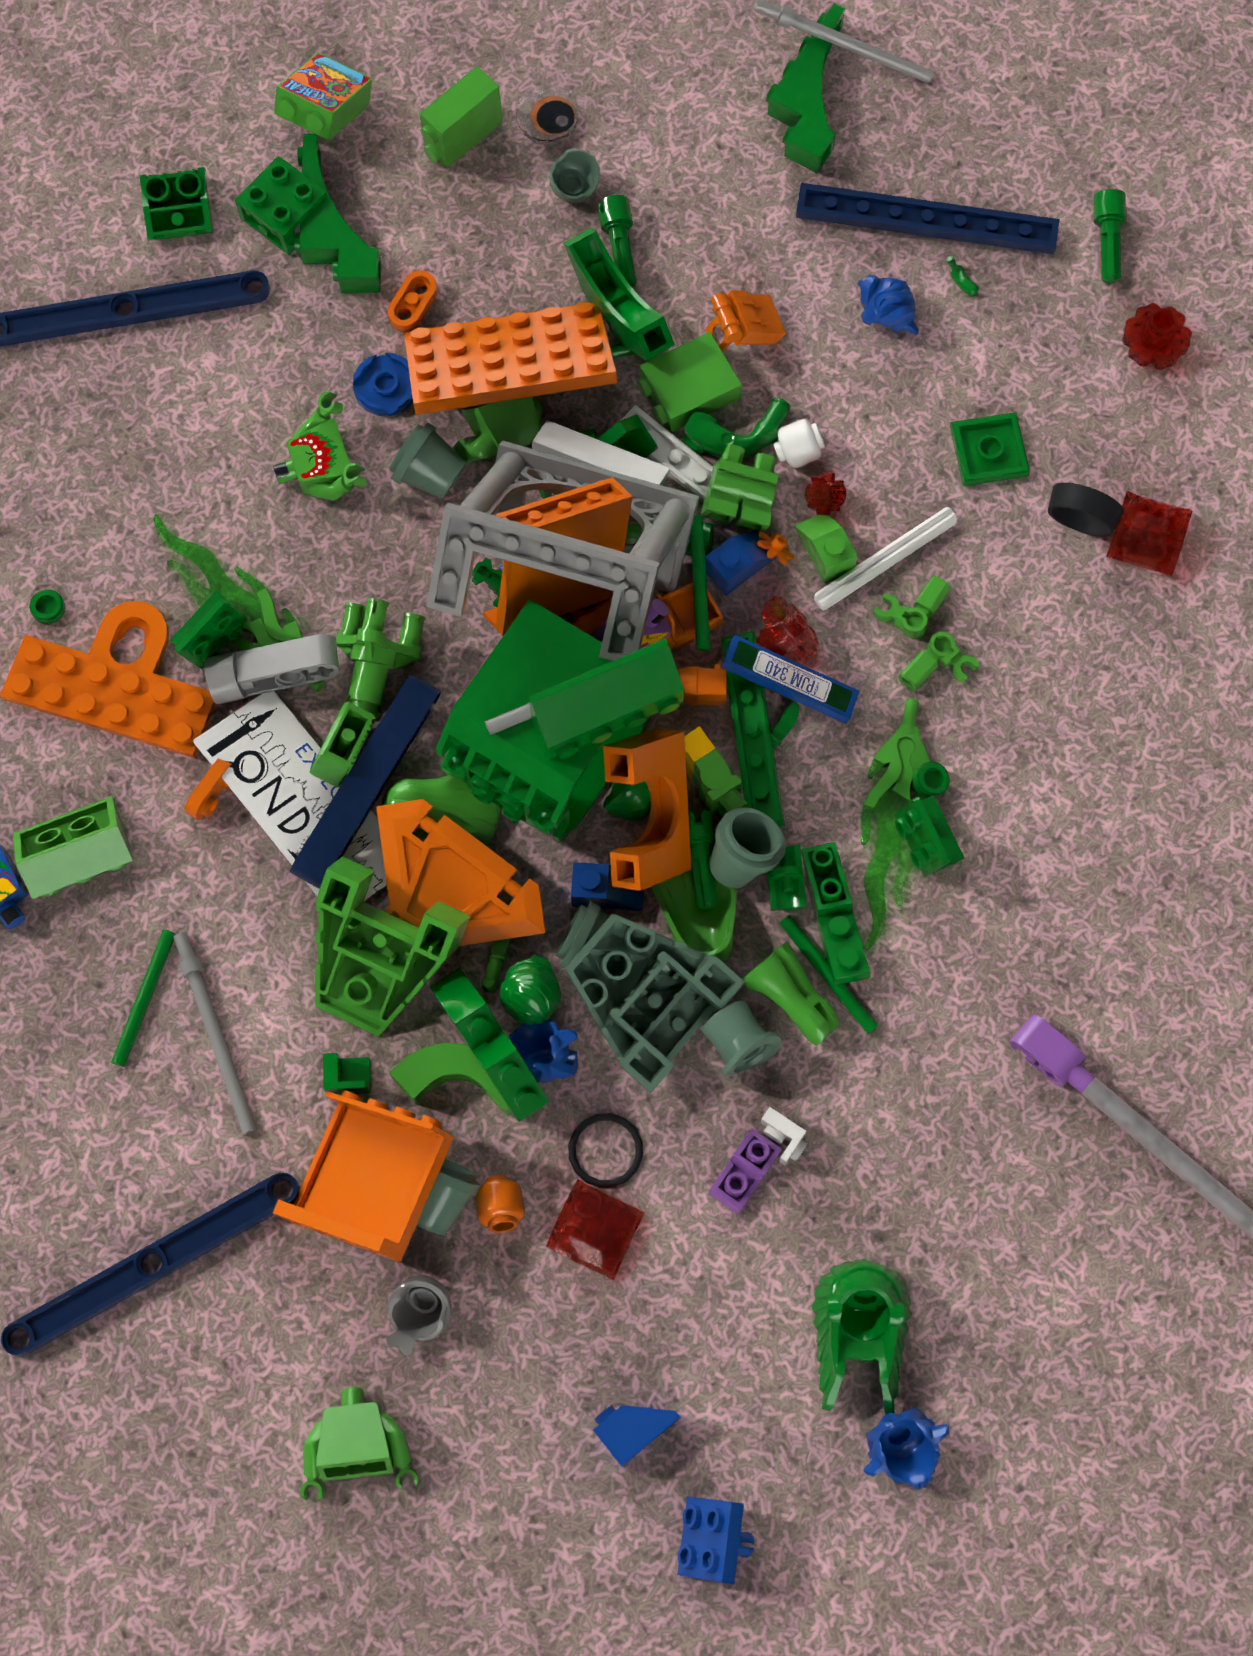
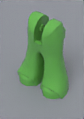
M788 941L774 950L742 978L748 989L764 994L781 1007L803 1035L814 1045L821 1044L840 1024L836 1010L812 986Z

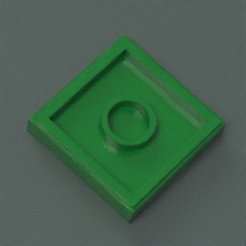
M1016 412L950 423L963 486L1029 476L1030 469Z

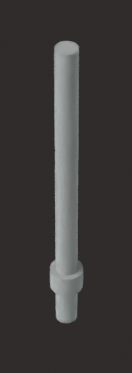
M757 0L753 11L775 19L776 24L787 29L790 26L925 83L929 84L932 79L933 71L795 13V9L785 5L779 7L765 0Z
M181 932L173 936L181 958L179 966L183 977L188 978L242 1134L247 1135L257 1129L201 974L204 969L200 957L195 956L187 932Z

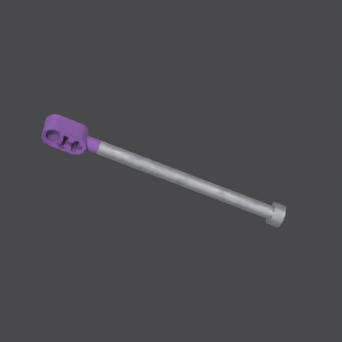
M1033 1014L1009 1041L1015 1051L1018 1048L1026 1054L1025 1059L1055 1085L1063 1087L1066 1082L1071 1084L1253 1239L1252 1209L1082 1066L1086 1060L1085 1055L1046 1020Z

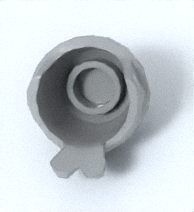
M418 1275L407 1278L395 1287L388 1304V1312L395 1332L386 1338L387 1346L390 1348L399 1346L400 1353L404 1356H410L415 1340L426 1341L441 1334L450 1320L452 1308L450 1295L443 1284L430 1276ZM415 1310L420 1311L422 1313H428V1315L422 1316L416 1313Z

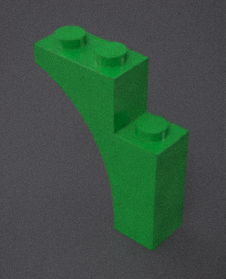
M589 228L563 243L586 299L603 311L616 341L646 361L675 345L664 316L652 309L631 287L612 260L595 229Z
M460 967L430 986L444 1011L518 1122L549 1103V1100L518 1050L504 1033L491 1010Z

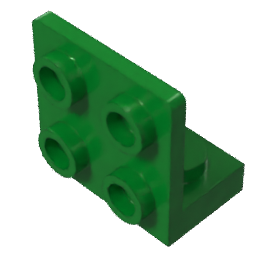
M278 156L235 199V203L241 220L287 255H290L295 249L294 229L326 197V191L282 157Z
M216 590L170 641L176 646L174 650L179 655L203 669L205 659L220 655V650L229 640L235 639L242 632L248 618Z
M934 795L922 801L919 797L912 799L894 814L896 818L895 828L900 837L906 839L911 849V861L918 871L921 870L924 877L965 858Z

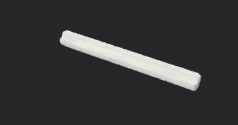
M945 507L816 592L814 595L816 604L821 610H827L954 526L957 521L956 514L951 508Z

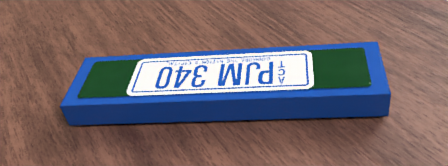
M735 634L730 641L721 665L722 669L845 724L851 718L860 692L853 687Z

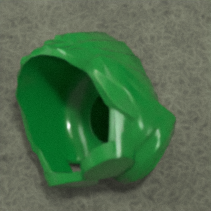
M644 781L636 785L614 783L610 795L606 796L603 802V808L608 810L611 815L624 820L639 821L644 819L651 810L650 792L646 782Z
M535 954L531 958L513 964L508 969L505 980L500 988V1001L503 1009L520 1023L533 1025L547 1021L561 1002L560 985L548 959L544 957L539 958Z

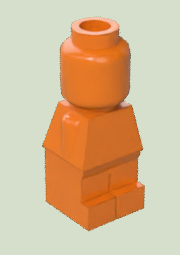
M714 664V669L697 666L677 669L684 688L683 703L694 706L725 705L726 670L721 668L722 664Z

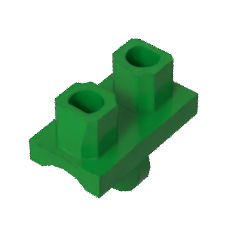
M800 844L786 846L783 858L774 869L767 872L770 911L806 909Z

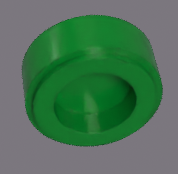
M46 589L37 592L32 597L29 608L36 621L48 625L58 622L63 617L66 606L59 593Z
M924 763L913 774V786L917 793L925 798L933 795L936 798L949 787V773L940 763Z

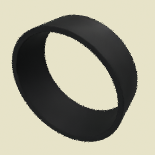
M1063 482L1053 486L1048 513L1055 521L1066 527L1087 535L1106 537L1110 536L1124 514V508L1114 498L1101 491L1080 484Z

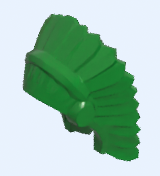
M859 1259L847 1261L841 1265H834L830 1268L828 1274L821 1276L819 1286L815 1289L814 1296L816 1300L811 1305L813 1312L816 1314L813 1324L818 1331L816 1343L818 1345L817 1358L821 1363L818 1374L820 1375L819 1390L823 1393L822 1409L830 1411L834 1408L841 1382L845 1376L846 1359H855L859 1362L879 1363V1382L882 1386L884 1411L886 1415L889 1413L895 1414L894 1399L898 1396L899 1369L902 1368L904 1336L908 1331L907 1320L912 1315L909 1309L910 1296L907 1293L905 1282L898 1279V1273L880 1263H874L871 1260Z

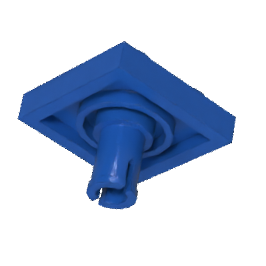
M687 1496L686 1508L683 1512L684 1525L681 1547L678 1552L679 1564L677 1575L728 1584L735 1583L738 1556L747 1558L754 1551V1548L741 1546V1543L755 1544L751 1533L741 1532L744 1504Z

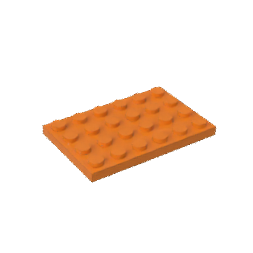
M580 302L575 306L562 308L548 307L542 311L530 313L516 312L510 316L498 318L484 317L467 323L452 322L435 328L420 327L404 332L415 415L617 383L616 369L601 310L590 302Z

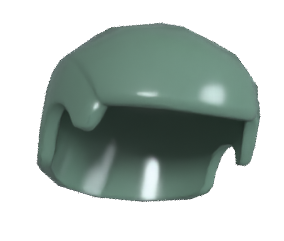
M567 150L552 165L549 176L550 186L554 194L567 203L583 202L595 192L598 186L600 167L595 157L585 150ZM578 183H579V184H580V188H579L577 191H575L576 188H577V185H578Z

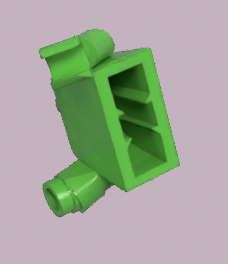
M536 396L470 406L462 410L475 436L460 439L454 444L453 449L467 461L466 465L479 459L497 457L498 447L502 440L525 447L532 443L540 431L543 406Z

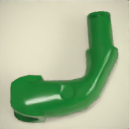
M774 398L763 419L756 423L755 428L749 435L735 434L719 426L717 420L709 414L694 412L685 425L686 435L683 438V442L696 453L702 454L706 452L718 458H721L728 444L737 445L745 449L743 459H747L778 439V430L781 428L791 406L781 398Z

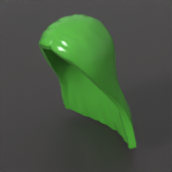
M450 775L432 779H403L397 781L386 791L382 800V805L424 799L433 806L428 814L430 818L438 823L446 815L487 847L492 841L500 817V807L493 802L487 805L479 801L472 795L471 792L473 790L467 786L466 781L458 780ZM420 827L414 833L417 837L424 840L429 835Z
M692 870L651 886L670 927L673 939L687 944L688 947L702 953L715 956L723 963H726L731 955L733 945L736 889L727 887L714 878L717 907L710 910H700L696 906Z

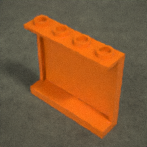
M611 477L495 514V516L624 552L633 496ZM504 560L498 607L485 611L483 616L503 636L529 599L557 616H561L613 597L614 591Z
M343 1090L341 1095L326 1091L325 1097L338 1103L294 1204L278 1199L273 1214L300 1227L401 1263L454 1137L441 1129L443 1126L442 1122L432 1117L423 1115L421 1120L415 1119L416 1115L406 1109L396 1106L394 1112L388 1110V1105L369 1098L368 1102L364 1103L362 1102V1097Z

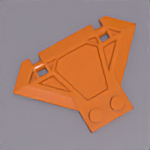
M424 799L376 806L389 897V906L384 912L419 928L424 913L438 901L471 915L460 946L546 933L540 886L530 878L523 886L512 878L518 869L446 815L438 823L428 816L433 806ZM419 827L429 834L424 841L414 834ZM503 890L514 897L509 905L499 898Z

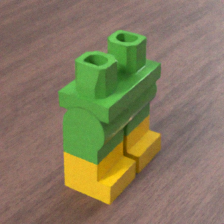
M699 726L685 735L686 772L698 787V796L705 804V810L712 812V816L717 813L722 819L730 810L746 808L747 802L740 794L741 779L737 774L731 776L729 766L702 728Z

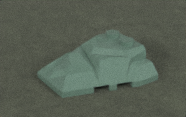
M616 914L610 915L565 968L604 1038L617 1057L622 1069L650 1093L654 1091L675 1066L671 1062L672 1059L715 1008L723 1009L745 983L719 958L688 947L687 944L669 939L656 933L654 930Z

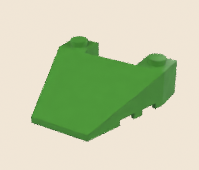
M341 857L327 868L316 898V911H319V925L316 931L318 962L315 966V1007L379 1037L457 950L471 915L438 901L424 913L418 928L365 903L364 900L375 871L346 857Z

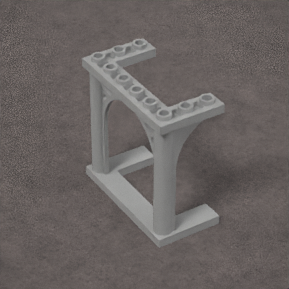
M502 440L498 447L494 466L460 505L448 502L444 507L426 607L459 617L462 616L465 612L476 552L614 591L599 655L601 658L614 661L640 649L654 588L669 593L677 590L699 496ZM613 477L633 496L630 515L639 522L643 533L628 554L498 517L495 514L523 506L526 493L529 490H543L553 494H561Z

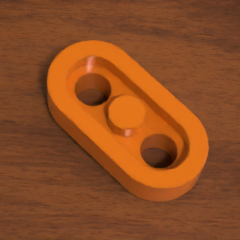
M417 270L405 278L388 307L389 321L395 330L400 332L412 331L423 320L438 291L436 280L431 273ZM418 288L427 289L423 294L415 292ZM402 314L411 315V317L407 320L400 319V316Z
M219 758L214 762L187 800L185 813L196 820H201L204 816L209 818L214 813L219 803L217 800L218 796L224 788L230 789L221 777L230 767L231 763Z

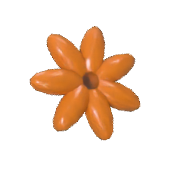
M762 531L759 532L761 540L757 542V545L762 549L768 550L767 557L769 559L776 556L777 560L783 565L788 563L787 560L795 559V556L786 550L789 546L785 537L777 535L775 532H771L770 537Z

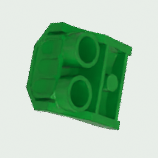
M199 167L198 170L192 169V171H177L178 173L139 175L148 240L170 239L213 232L206 169L204 167Z

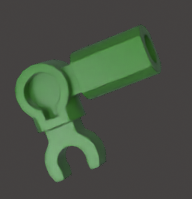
M932 576L913 604L914 608L898 605V601L893 595L885 593L883 595V602L889 604L891 609L882 611L879 608H875L874 616L882 622L892 621L894 627L902 630L909 638H921L926 634L928 617L932 618L951 590V586L941 578Z
M937 632L928 642L926 651H920L898 675V678L911 691H916L938 668V662H940L945 668L949 666L952 669V674L958 682L964 683L968 676L963 673L961 666L968 665L975 671L980 664L973 656L963 655L950 634L947 632Z

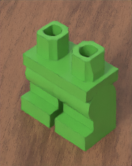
M728 444L721 458L713 466L712 476L700 515L727 524L734 519V526L763 532L770 526L772 516L770 511L775 495V485L779 474L774 473L775 457L765 453H757L753 467L742 464L745 449L737 445Z

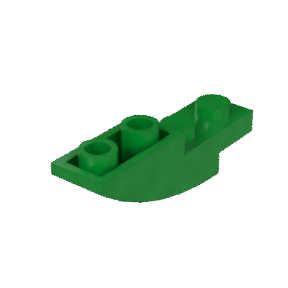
M836 842L802 848L801 855L825 959L828 960L834 985L869 979L870 970L852 910L853 902Z

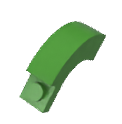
M442 1043L422 1048L406 1057L389 1072L391 1078L416 1105L438 1085L452 1080H464L480 1087L507 1116L512 1113L468 1045Z

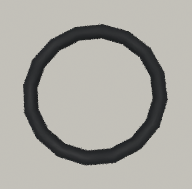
M613 1113L595 1114L584 1119L573 1131L568 1144L569 1161L574 1172L586 1183L599 1188L616 1187L627 1182L638 1171L643 1158V1142L636 1127L626 1118ZM598 1121H613L623 1125L631 1133L635 1142L636 1155L632 1166L624 1175L613 1180H599L589 1176L581 1169L576 1158V1144L580 1134L587 1126Z

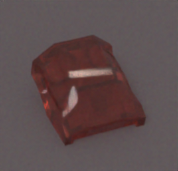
M1126 491L1122 503L1124 514L1113 532L1106 557L1173 576L1193 510L1169 505Z
M577 1179L554 1225L546 1248L614 1281L645 1213Z

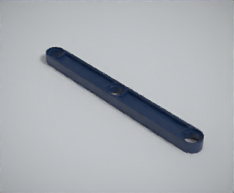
M251 270L1 312L0 325L4 327V331L0 335V347L256 304L268 298L270 285L264 273ZM259 281L264 285L259 293L251 294L246 291L248 284L251 282ZM121 304H133L134 309L130 314L123 316L117 313V309Z
M280 1172L270 1176L10 1323L1 1334L2 1347L7 1353L14 1356H25L275 1215L273 1210L278 1199L273 1195V1188L278 1181L287 1180L292 1183L293 1192L291 1196L282 1201L293 1204L300 1190L299 1183L288 1173ZM150 1254H158L162 1259V1267L155 1274H147L143 1270V1261ZM24 1328L29 1333V1342L23 1349L16 1350L11 1346V1335L15 1330Z

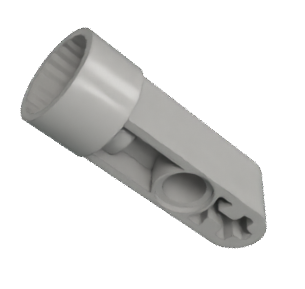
M317 634L244 651H233L207 657L204 669L210 695L218 705L246 699L253 695L331 679L339 674L336 638L328 634Z

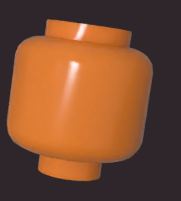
M504 1175L488 1177L485 1183L480 1186L477 1196H475L478 1221L491 1232L503 1233L511 1231L517 1227L524 1217L525 1207L521 1186L516 1181L507 1179Z

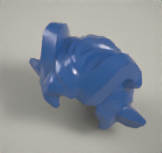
M873 275L867 276L865 281H858V285L861 288L860 300L864 308L861 318L865 324L871 325V323H876L883 327H890V329L896 332L905 330L915 335L919 334V329L913 321L916 316L915 300L906 281L891 277L880 279Z
M548 1019L533 1025L521 1023L519 1028L509 1034L510 1041L518 1050L538 1083H549L555 1078L565 1079L576 1074L578 1069L577 1052L570 1050L568 1046L571 1042L578 1039L575 1031L571 1029L561 1030L554 1020Z
M917 1407L905 1410L899 1415L889 1413L883 1416L880 1423L866 1434L869 1446L868 1455L872 1460L864 1468V1472L870 1476L884 1472L895 1482L906 1483L909 1486H914L915 1489L926 1488L928 1482L933 1480L932 1475L935 1473V1467L938 1465V1459L941 1456L938 1442L949 1434V1426L947 1424L934 1426L935 1422L932 1419H928Z

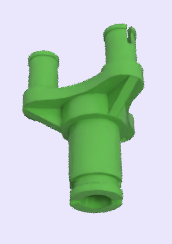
M367 598V606L346 602L341 632H337L336 641L337 646L350 658V661L355 662L347 700L373 714L375 718H379L378 707L382 706L388 670L420 660L422 647L419 644L425 617L414 613H403L404 618L399 642L395 643L385 638L386 634L383 633L389 602L380 599L376 602L375 598Z

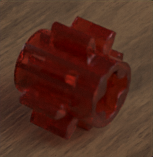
M822 472L821 476H811V482L808 483L805 489L807 506L816 508V514L830 515L831 511H840V506L846 500L847 493L844 481L835 480V473Z

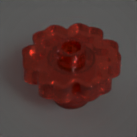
M1155 303L1137 308L1134 317L1127 319L1123 329L1122 343L1130 347L1128 357L1136 361L1141 367H1146L1151 363L1158 370L1175 366L1179 357L1185 355L1190 346L1192 331L1184 326L1185 316L1172 306L1160 308Z
M774 596L764 604V610L761 614L766 626L760 630V635L756 638L757 645L781 656H784L786 653H793L800 661L808 660L817 652L816 647L819 645L816 633L808 625L804 614L794 604H788L781 596Z

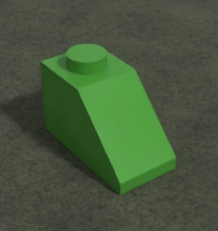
M824 512L794 525L823 583L836 579L855 567L857 553L843 527Z

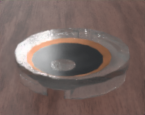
M540 85L529 89L521 96L516 106V124L520 133L526 139L528 137L530 140H533V143L541 146H554L565 142L571 137V133L574 132L575 128H577L579 124V106L574 96L566 89L556 85Z

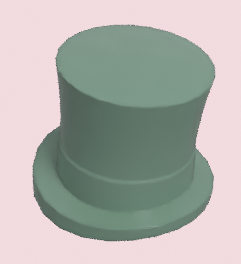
M740 1000L724 1007L714 1014L702 1028V1033L714 1045L725 1063L721 1071L725 1078L764 1063L772 1058L782 1045V1040L776 1032L766 1033L760 1026L745 1000Z

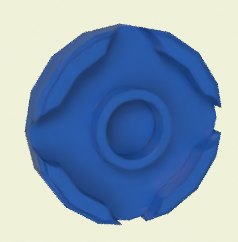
M385 353V355L380 356L376 354L364 360L358 366L353 376V391L357 402L366 411L377 416H393L404 412L413 404L408 360L395 353Z

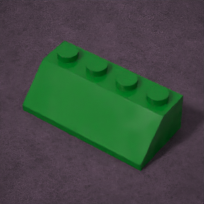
M666 638L528 698L532 723L549 759L557 756L563 759L575 754L580 746L589 742L598 744L606 741L613 735L612 732L624 727L633 729L642 725L646 721V717L658 712L664 715L676 710L680 703L683 702L684 688Z

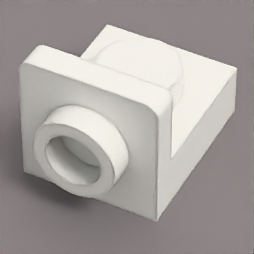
M769 1107L761 1119V1124L766 1127L763 1132L780 1144H782L784 1139L790 1143L782 1154L780 1163L786 1165L790 1158L796 1162L808 1144L802 1140L806 1130Z

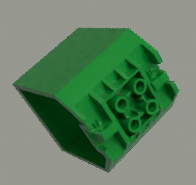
M529 599L452 708L435 749L437 755L442 758L447 753L440 765L441 771L458 780L466 781L467 786L473 790L471 793L475 798L487 805L490 802L502 808V814L513 822L519 823L522 820L548 836L555 830L552 835L553 840L560 843L578 827L608 783L605 782L603 746L641 734L650 721L651 716L646 717V721L636 728L627 729L624 727L612 732L613 735L604 742L598 744L589 742L582 745L575 754L560 759L558 756L549 759L531 718L490 735L485 721L528 704V697L611 662V660L599 657L602 642Z

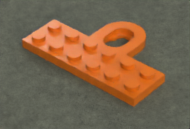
M129 601L119 604L106 614L89 654L25 635L0 694L2 700L191 758H195L198 751L193 740L206 731L216 705L209 690L156 674L168 645L169 629L160 611L154 606L141 601ZM134 627L141 628L145 633L143 641L145 649L140 658L130 664H121L115 661L112 651L116 642L125 637L129 629Z

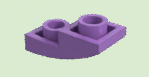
M752 1128L708 1194L739 1214L777 1159L782 1148Z

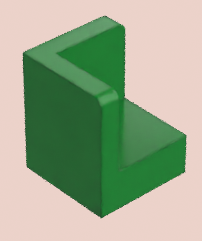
M637 414L620 420L598 438L602 442L643 458H647L658 449L657 444Z
M338 1053L323 1054V1090L341 1095L343 1090L354 1094L371 1093L370 1059L368 1057L341 1058Z

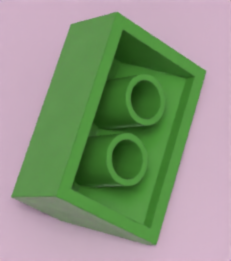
M113 796L13 833L15 864L32 899L40 896L48 897L54 895L63 887L74 883L82 884L88 882L97 874L108 870H120L127 863L133 861L131 846Z

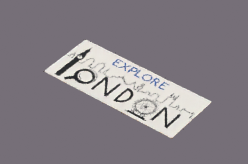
M275 691L262 693L195 738L193 743L211 765L218 758L231 763L221 778L290 864L293 865L302 847L340 787H335L311 775L309 771L321 748ZM372 811L368 814L343 857L375 871L365 900L387 885L378 818ZM307 883V885L317 896L320 889Z

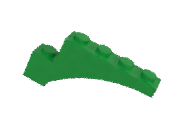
M834 3L827 14L823 12L820 15L817 23L840 32L843 27L845 8ZM812 35L811 37L806 36L799 48V55L795 61L791 59L787 63L782 74L783 78L779 84L774 83L766 96V101L768 102L767 115L789 126L783 137V143H785L784 156L818 174L834 150L836 133L829 128L822 96V75L832 43Z
M303 134V147H298L297 150L298 166L302 167V173L326 191V197L300 223V233L294 234L295 252L301 253L303 264H333V281L339 282L341 293H381V260L378 248L368 246L348 226L336 209L322 177L321 154L317 134Z

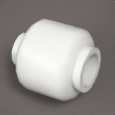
M800 419L781 427L778 430L779 441L773 444L780 462L787 460L788 464L795 469L820 459L821 449L826 448L816 422L811 424L807 419Z

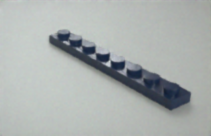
M801 183L796 218L1047 254H1054L1060 220Z

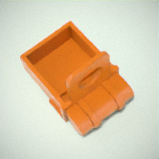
M731 290L727 295L722 292L711 298L713 311L717 316L706 327L705 333L711 332L714 337L715 328L719 324L721 325L720 328L724 334V339L718 346L722 352L732 342L736 346L740 344L773 345L778 343L786 334L770 295L747 294V291Z
M692 582L663 597L660 595L656 596V599L662 600L669 609V614L665 619L671 628V634L666 639L670 650L673 647L675 651L693 643V639L696 638ZM707 589L710 632L723 625L724 617Z

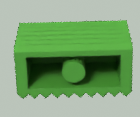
M345 702L309 771L311 775L335 787H340L358 757L365 739L376 720L375 716L350 702Z

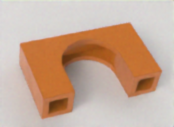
M653 729L603 746L605 782L636 785L645 781L651 798L649 821L640 838L629 845L610 852L612 887L642 891L692 870L684 731Z

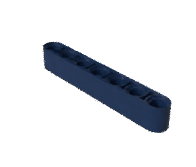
M412 674L408 676L296 857L290 873L320 889L327 868L343 857L429 716L431 705L433 703L436 704L441 690Z

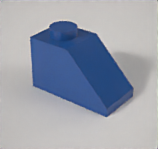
M758 531L733 536L705 556L706 574L725 596L776 559V556L769 559L767 557L768 550L762 549L757 545V542L761 540Z
M573 862L572 907H580L581 905L587 907L592 901L601 906V909L643 910L644 890L638 891L612 887L611 865Z
M611 1405L594 1419L598 1426L593 1431L620 1466L623 1467L678 1421L680 1416L673 1410L622 1405L616 1410Z

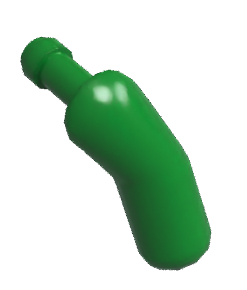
M948 257L947 263L952 269L950 274L958 287L969 296L977 295L979 286L966 276L963 267L956 264L954 257Z

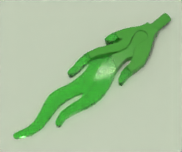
M158 514L154 515V525L163 543L174 552L196 564L208 580L210 589L200 585L184 564L173 560L167 561L168 567L181 575L198 606L201 607L217 590L248 618L243 629L253 634L258 644L249 642L239 634L231 641L241 651L303 638L296 619L287 608L282 609L284 629L281 628L274 601L266 587L258 579L236 566L234 568L235 573L245 584L252 588L253 594L238 587L227 577L219 561L209 549L173 536L166 529ZM322 680L309 683V685L316 692H319L325 687L326 682Z
M906 699L902 723L899 724L896 733L880 748L872 760L867 774L868 778L872 779L880 769L887 766L885 774L869 792L863 803L860 816L861 845H866L870 838L871 818L873 815H876L878 829L875 850L863 878L865 893L873 919L871 932L864 946L865 950H869L877 942L883 933L887 921L884 880L892 858L895 854L898 858V868L892 887V896L895 906L898 908L903 905L902 890L913 867L910 858L911 849L906 839H902L895 828L896 818L894 814L911 801L910 785L916 769L924 763L930 762L920 738L919 727H916L919 701L915 699ZM917 793V797H919L921 801L926 799L925 797Z

